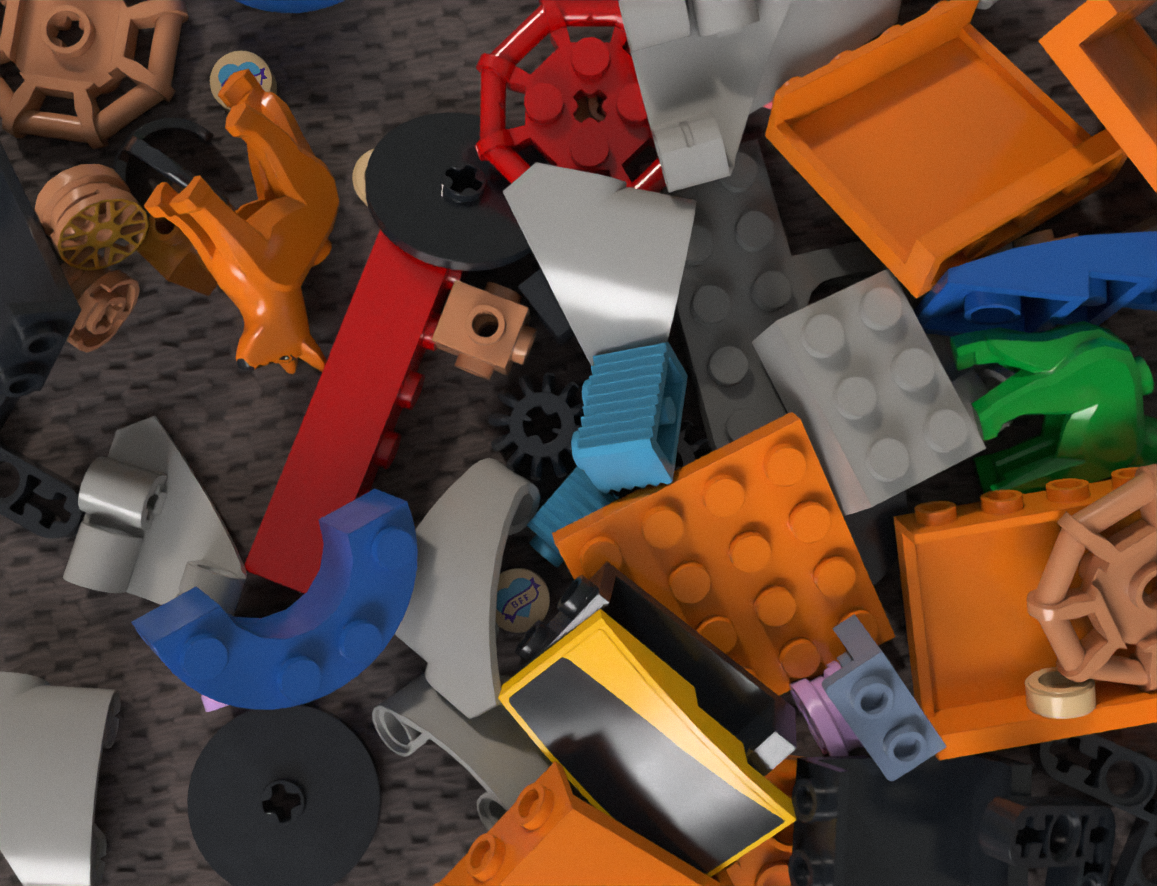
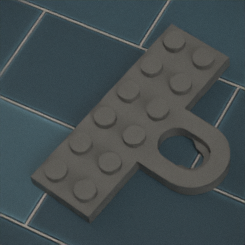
M758 139L740 143L731 176L670 193L667 187L659 192L696 200L693 227L674 319L707 439L711 444V452L788 414L752 341L775 321L807 307L813 290L822 286H837L845 289L888 269L863 241L846 243L791 256ZM653 162L638 165L635 173L636 179ZM897 279V281H898L900 287L902 288V290H903V292H904V294H905V296H906V298H907V300H908V302H909V304H910L911 293H910V292L908 291V289Z

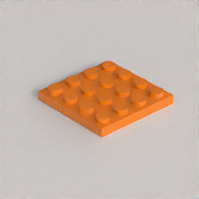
M793 412L675 470L673 481L667 485L660 482L657 487L648 484L644 489L640 488L552 533L555 545L574 580L580 575H584L590 580L608 561L779 696L791 690L789 687L790 683L802 678L809 681L823 674L824 670L827 669V664L832 661L839 663L837 657L846 652L847 649L832 628L853 614L856 615L878 646L896 637L803 423Z

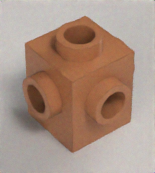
M455 280L432 337V342L439 350L458 356L455 367L472 375L490 380L493 371L509 376L514 362L521 365L525 364L533 346L537 329L528 326L531 320L529 308L520 305L522 295L491 282H487L485 289L481 290ZM495 325L498 327L495 334L490 337L479 336L480 331L485 326Z

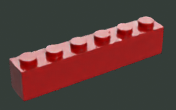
M380 229L245 562L246 571L304 594L308 591L320 570L324 546L318 520L370 492L378 468L388 469L392 464L401 441V434L395 432L394 428L402 408L412 410L419 398L425 375L418 373V368L426 349L434 352L437 350L436 345L432 342V337L442 315L441 311L448 293L452 290L455 280L465 282L469 271L447 269L419 260L396 246Z

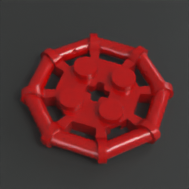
M539 0L540 6L490 54H481L476 65V69L481 73L480 141L475 145L479 159L481 161H489L512 184L531 167L517 152L532 145L553 166L598 173L599 175L625 181L627 183L626 187L659 193L666 187V183L658 158L633 182H631L624 170L648 145L654 149L656 148L633 60L626 52L629 45L618 0ZM567 27H614L611 42H603L595 37H586L578 42H571ZM549 34L555 51L531 74L517 67L516 65ZM506 88L513 92L525 94V125L506 129ZM584 96L589 99L595 96L602 99L604 102L601 110L605 118L599 123L591 117L585 119L582 123L576 120L574 116L579 110L576 102L578 99Z

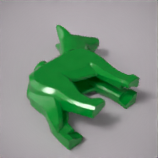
M1083 321L1044 332L1027 333L997 327L962 333L949 338L953 362L958 371L972 367L974 364L998 363L1015 373L987 394L971 403L978 432L983 441L995 438L1003 424L1021 415L1044 414L1041 433L1007 449L972 459L974 472L983 493L994 490H1016L1022 494L1046 490V484L1053 480L1076 478L1093 483L1111 479V473L1118 469L1157 464V418L1144 415L1143 396L1154 391L1151 371L1146 361L1139 355L1133 357L1128 345L1110 329Z

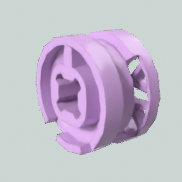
M832 661L826 665L827 669L824 670V677L820 675L810 681L805 678L798 679L790 683L789 687L795 704L800 713L802 712L809 725L807 727L823 755L829 753V756H849L848 752L864 746L822 687L824 679L842 668L838 662Z

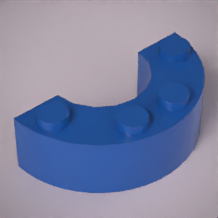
M373 489L320 518L318 521L324 542L320 570L308 591L286 610L263 618L234 617L226 613L218 603L196 586L131 623L140 637L175 676L198 693L217 702L239 708L273 710L305 704L324 697L341 688L364 671L384 650L403 620L415 584L418 555L416 531L408 503L403 499Z

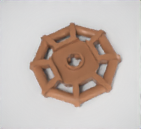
M0 0V4L6 6L0 36V65L9 61L14 62L21 71L19 72L25 80L14 93L0 74V117L2 119V128L12 136L23 138L26 135L88 143L94 150L107 147L110 137L163 99L170 102L176 91L171 85L182 23L186 22L189 18L186 4L182 0H147L130 7L124 0ZM72 21H79V28L84 32L83 36L75 45L67 47L62 40L57 38L59 30L67 31L71 28ZM154 28L148 68L146 69L140 63L134 61L139 29ZM126 76L137 84V86L100 111L96 101V97L100 94L114 91ZM46 96L73 99L77 116L40 111V108Z
M1157 464L1139 467L1136 470L1135 478L1074 515L1065 512L1057 522L1062 528L1037 589L1029 592L1027 595L1028 614L1038 619L1057 656L1056 665L1059 673L1072 682L1079 683L1087 679L1137 685L1144 692L1157 690V589L1150 594L1143 591L1146 584L1153 577L1157 576ZM1140 509L1141 518L1107 539L1099 534L1101 531ZM1087 548L1089 552L1082 558L1084 550ZM1079 565V576L1083 580L1081 586L1069 588ZM1088 615L1094 628L1079 640L1069 619ZM1125 643L1136 645L1135 653L1130 654L1129 657L1113 655L1117 648L1127 649Z

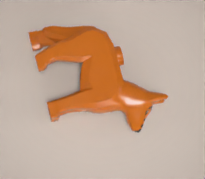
M249 69L237 71L229 76L219 91L218 97L227 107L231 108L226 117V130L233 137L242 138L247 144L248 159L258 200L243 204L234 212L199 175L194 176L192 181L180 193H177L167 182L160 183L156 186L144 207L154 218L165 217L182 230L199 253L219 287L240 310L244 318V331L239 339L235 358L241 370L251 371L268 364L279 363L287 373L294 374L297 370L299 357L312 367L323 372L327 360L318 344L310 335L301 285L311 267L321 263L332 249V243L328 237L334 228L340 207L335 178L325 163L314 155L288 105L275 93L265 92Z

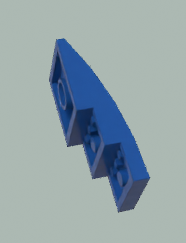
M1157 231L1077 236L1017 247L952 267L943 274L913 311L926 334L956 336L962 333L997 327L1027 333L1044 332L1051 330L1057 324L1068 325L1083 321L1099 326L1122 307L1157 311Z

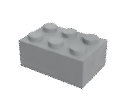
M889 269L775 321L752 341L787 412H793L801 419L843 516L871 508L986 449L895 275Z

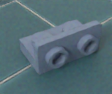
M853 614L832 628L847 651L837 657L842 668L824 679L822 687L887 780L895 781L946 748V744L856 615Z

